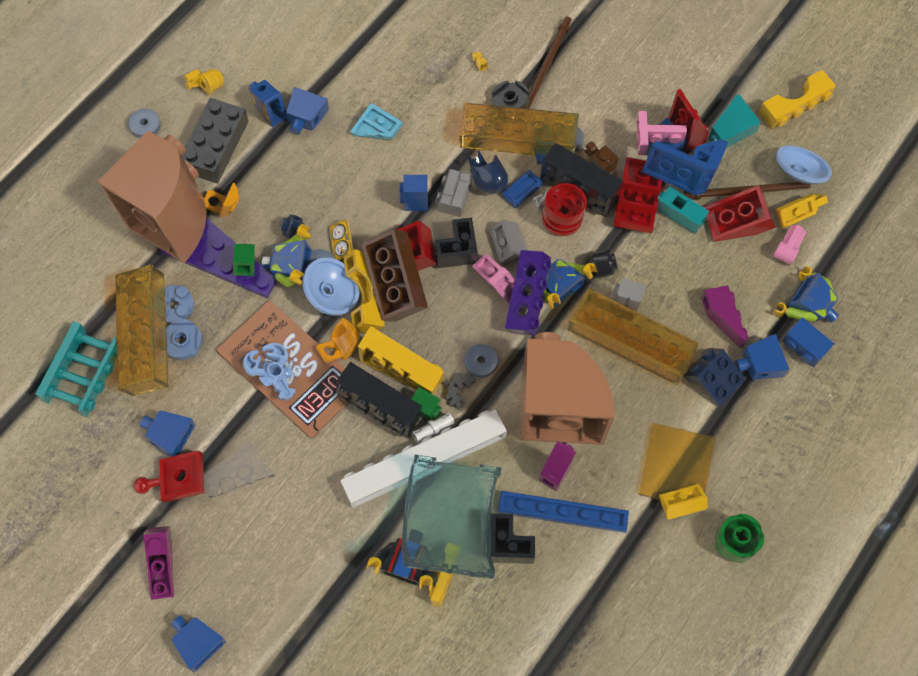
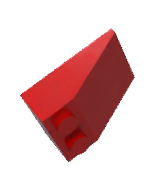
M678 89L668 119L674 125H686L687 133L684 150L687 151L704 144L709 130L706 124H703L699 118L698 111L692 107L682 90Z
M759 185L703 207L709 211L707 221L714 242L758 235L776 228L765 195Z
M417 221L397 229L407 231L418 271L437 264L431 228L421 221Z

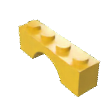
M820 70L807 78L803 86V97L787 99L777 94L762 103L758 114L771 129L777 126L782 127L788 120L793 117L794 119L798 118L807 109L812 110L821 101H828L833 96L836 85L823 70Z
M354 249L344 257L346 276L357 284L362 295L361 305L351 312L352 324L360 333H366L370 326L379 331L385 327V321L381 319L363 251Z

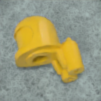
M215 68L203 73L198 69H194L184 75L185 86L188 90L200 86L207 94L211 95L215 90L220 89L224 85V76Z

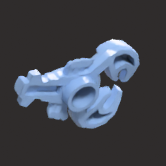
M280 343L265 345L262 348V352L271 351L272 353H265V356L274 361H266L262 368H259L261 355L256 360L253 359L259 354V351L253 350L247 353L243 359L245 372L254 377L255 375L263 376L259 377V380L266 387L272 385L280 392L278 396L280 400L284 399L287 401L291 399L296 392L295 389L288 387L289 384L286 379L293 375L290 365L283 368L289 356L286 348Z

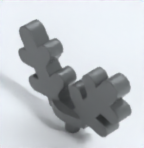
M457 373L456 378H453L451 382L445 381L444 384L448 386V393L445 399H452L450 402L451 407L455 405L459 410L462 408L461 402L463 397L457 396L460 393L459 389L463 388V384L469 388L471 383L476 381L474 376L469 377V373H465L464 377L461 378V373Z

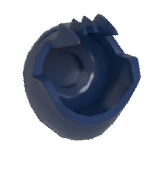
M478 151V158L471 159L468 156L470 172L475 186L481 192L492 195L500 193L505 189L508 183V174L497 155H494V161L487 164L480 151Z

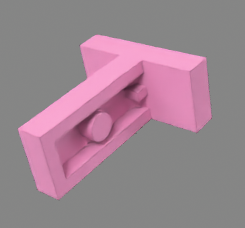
M639 111L636 120L638 155H646L648 142L655 143V141L674 144L684 142L687 133L686 125H647V111Z
M486 253L472 267L509 304L515 280L504 267H501Z

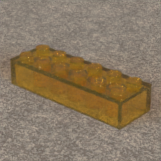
M464 103L459 134L460 148L547 155L552 146L557 143L575 153L579 114Z
M147 265L116 274L118 390L131 396H136L167 388L169 385L164 273L152 265Z
M587 288L569 321L567 329L677 386L699 345V342L590 288Z

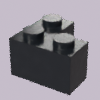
M472 217L453 219V238L435 240L437 268L470 265L477 262L478 251Z
M491 513L489 563L533 564L535 560V536H513V514Z

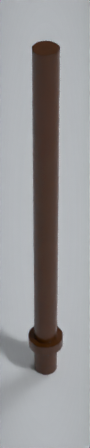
M568 16L564 18L563 23L558 27L559 31L529 91L530 104L520 112L522 116L527 115L564 35L569 31L572 19Z
M787 182L759 186L763 192L808 189L811 187V184ZM758 185L707 189L704 194L693 195L684 191L683 195L689 199L695 198L700 200L701 197L735 195Z

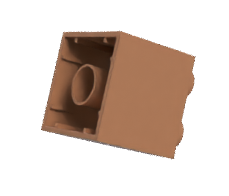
M147 131L98 183L128 229L182 263H185L196 249L206 223L205 200L195 181L199 173L189 162L183 159L182 156L186 149L178 139L169 134L162 139L154 133Z
M542 332L536 334L535 339H528L522 367L519 440L603 445L614 420V403L609 384L597 363L588 353L572 341H562L559 334Z

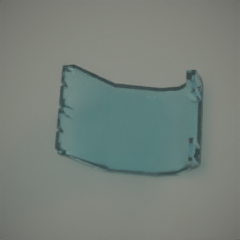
M416 454L413 456L407 484L401 540L403 564L405 567L484 579L494 578L495 568L489 553L490 517L496 481L501 475V467L480 464L475 468L436 462V457Z

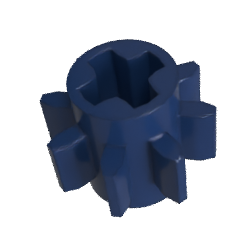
M293 214L289 215L287 219L283 218L280 224L283 235L287 238L295 236L298 227L304 224L303 219Z

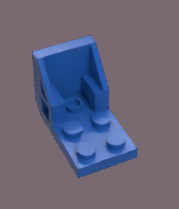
M720 139L696 147L693 155L690 156L655 141L642 172L693 195L704 194L718 169L728 142Z

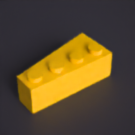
M370 326L358 345L360 362L415 391L420 387L435 395L444 379V371L440 366L434 363L431 364Z

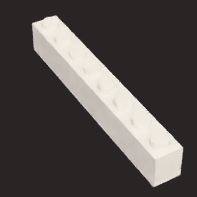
M496 409L491 412L486 410L473 420L466 419L456 428H446L441 431L440 435L434 438L429 436L423 439L421 444L416 446L409 445L397 455H387L382 459L383 461L377 464L370 463L357 473L350 472L343 477L344 479L341 480V485L351 507L355 508L506 438L507 430Z

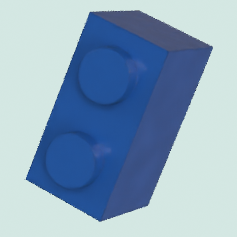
M427 174L403 175V182H400V204H404V211H428Z
M803 317L782 340L789 350L795 351L805 363L813 367L835 344Z

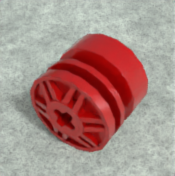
M569 183L557 184L547 191L542 213V223L549 232L558 236H569L580 229L587 205L586 196L583 191L576 185Z

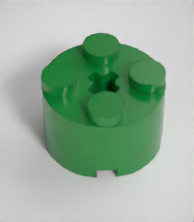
M747 514L728 517L718 528L715 535L716 550L725 559L736 563H744L751 559L762 548L764 543V534L760 523Z

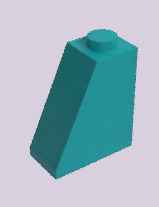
M740 94L735 96L713 125L709 134L710 142L722 139L728 142L727 147L757 132L761 122Z

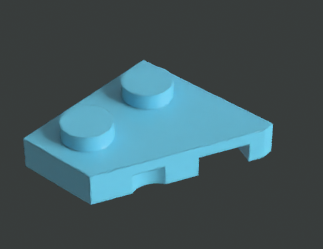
M371 103L350 133L358 137L392 140L403 126V123Z

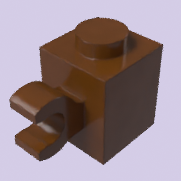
M592 141L586 145L587 149L584 152L591 157L590 163L610 174L616 170L619 158L606 145L599 150Z

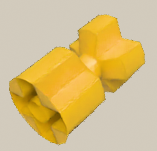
M477 51L472 54V59L476 62L478 69L483 71L489 64L482 57L481 51Z

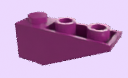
M728 285L705 290L701 300L707 317L739 348H743L748 339V334L741 324V313L736 309L734 293L730 292Z
M557 441L540 473L539 481L555 491L558 490L566 478L575 458L576 452L571 445L566 442L561 443Z
M170 526L148 528L143 537L151 600L174 597L173 552Z

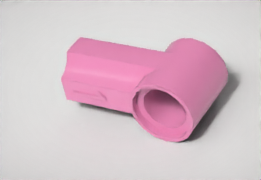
M791 225L773 257L792 265L799 252L798 248L806 234L803 227Z

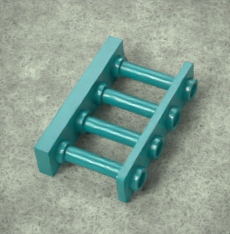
M73 321L35 395L47 404L55 397L78 405V411L82 416L87 417L89 412H92L95 408V400L98 394H101L104 390L107 376L113 372L116 358L122 354L123 343L120 338L115 336L112 342L108 343L88 336L83 326ZM86 343L106 350L107 352L102 362L77 353L76 350L79 344ZM74 360L98 369L93 380L67 371L70 362ZM66 379L89 388L84 398L58 390L60 381Z

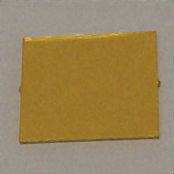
M653 423L639 495L660 500V494L700 484L705 493L715 437Z

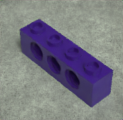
M521 250L505 325V329L514 334L535 336L536 330L539 328L540 310L543 308L544 290L547 288L548 271L551 268V257L543 251Z

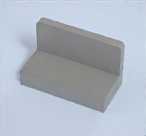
M502 220L489 229L500 264L506 265L516 257H519L521 250H527L518 223Z

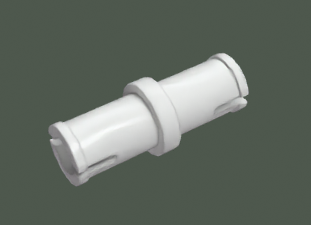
M448 412L434 421H427L426 425L412 431V436L417 444H419L423 439L433 435L437 436L440 431L454 425V419Z

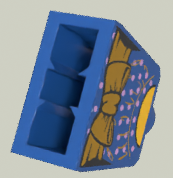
M262 80L259 83L254 81L249 85L255 107L272 127L287 118L281 93L268 81Z

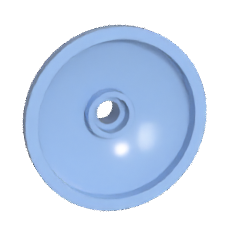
M791 145L782 146L776 153V159L780 168L795 181L806 184H821L827 182L832 175L829 164L823 158L805 148Z
M320 258L313 261L306 268L302 280L303 290L309 302L317 310L327 315L339 316L346 314L354 308L359 299V287L346 276L344 263L333 258Z

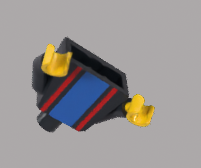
M411 530L407 541L398 538L396 542H390L375 557H371L367 563V570L371 566L376 568L374 574H378L381 566V574L418 586L420 590L423 585L429 586V591H432L435 572L432 557L427 553V548L420 545L423 534Z

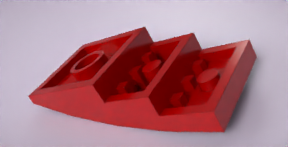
M626 157L622 176L623 184L617 202L613 226L652 234L659 200L657 197L661 191L662 180L642 172L646 163L645 160Z

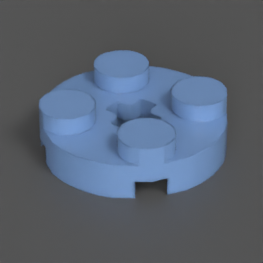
M169 285L159 288L155 292L152 309L159 320L167 325H171L170 323L174 320L186 319L189 315L191 316L194 311V300L186 287ZM172 301L179 303L178 305H175L174 309H171V307L168 306L169 303H171Z
M186 319L174 320L170 323L171 325L162 330L160 345L167 357L174 360H187L198 355L203 338L199 328L193 322ZM180 336H184L186 339L182 344L176 342V339H180Z

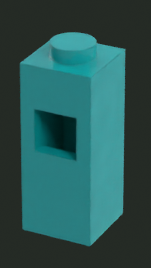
M670 186L666 192L662 191L657 197L659 199L657 210L694 234L697 233L709 214L707 209Z

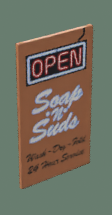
M270 300L216 349L226 361L311 439L347 405L338 399L336 392V381L345 367L337 360L325 362L316 349L318 343ZM270 343H280L289 354L283 368L290 365L293 372L291 377L286 378L289 384L288 387L295 389L296 393L287 401L284 399L280 400L278 398L280 392L272 385L266 387L259 380V377L263 376L255 375L254 377L247 374L243 368V359L247 353L258 350L259 354L253 359L256 360L261 355L259 368H262L266 361H274L265 356V353L272 352H262V348ZM324 349V352H325L327 355L331 356V355Z

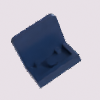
M720 348L704 350L701 353V357L688 367V371L683 375L687 382L700 383L714 403L720 406L724 404L745 379L726 351Z

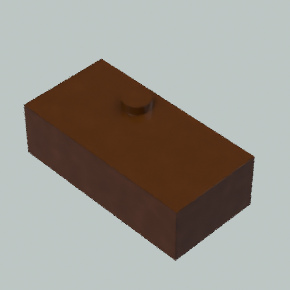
M392 229L362 243L382 321L396 322L427 309V301L407 231Z

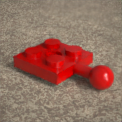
M198 450L160 459V477L153 479L139 477L133 484L134 490L139 494H145L150 488L160 486L161 501L163 502L204 494L203 454ZM185 471V478L182 481H178L180 473Z

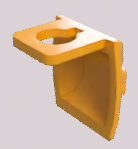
M232 184L227 197L213 190H208L204 198L206 209L219 214V218L231 214L239 200L236 184ZM216 197L223 205L222 207L219 205L211 206L208 199Z
M342 318L333 329L330 341L318 344L316 349L327 363L340 358L344 361L356 348L360 336L353 324ZM324 348L335 349L336 351L333 356H329L324 352Z

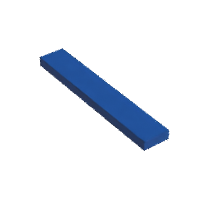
M501 491L498 513L513 514V516L614 532H627L628 510Z

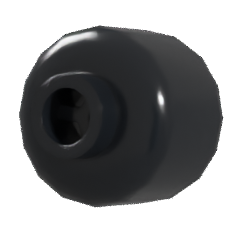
M609 250L591 254V261L587 262V264L593 263L598 272L591 273H594L596 278L614 275L615 269H618L615 254H611Z

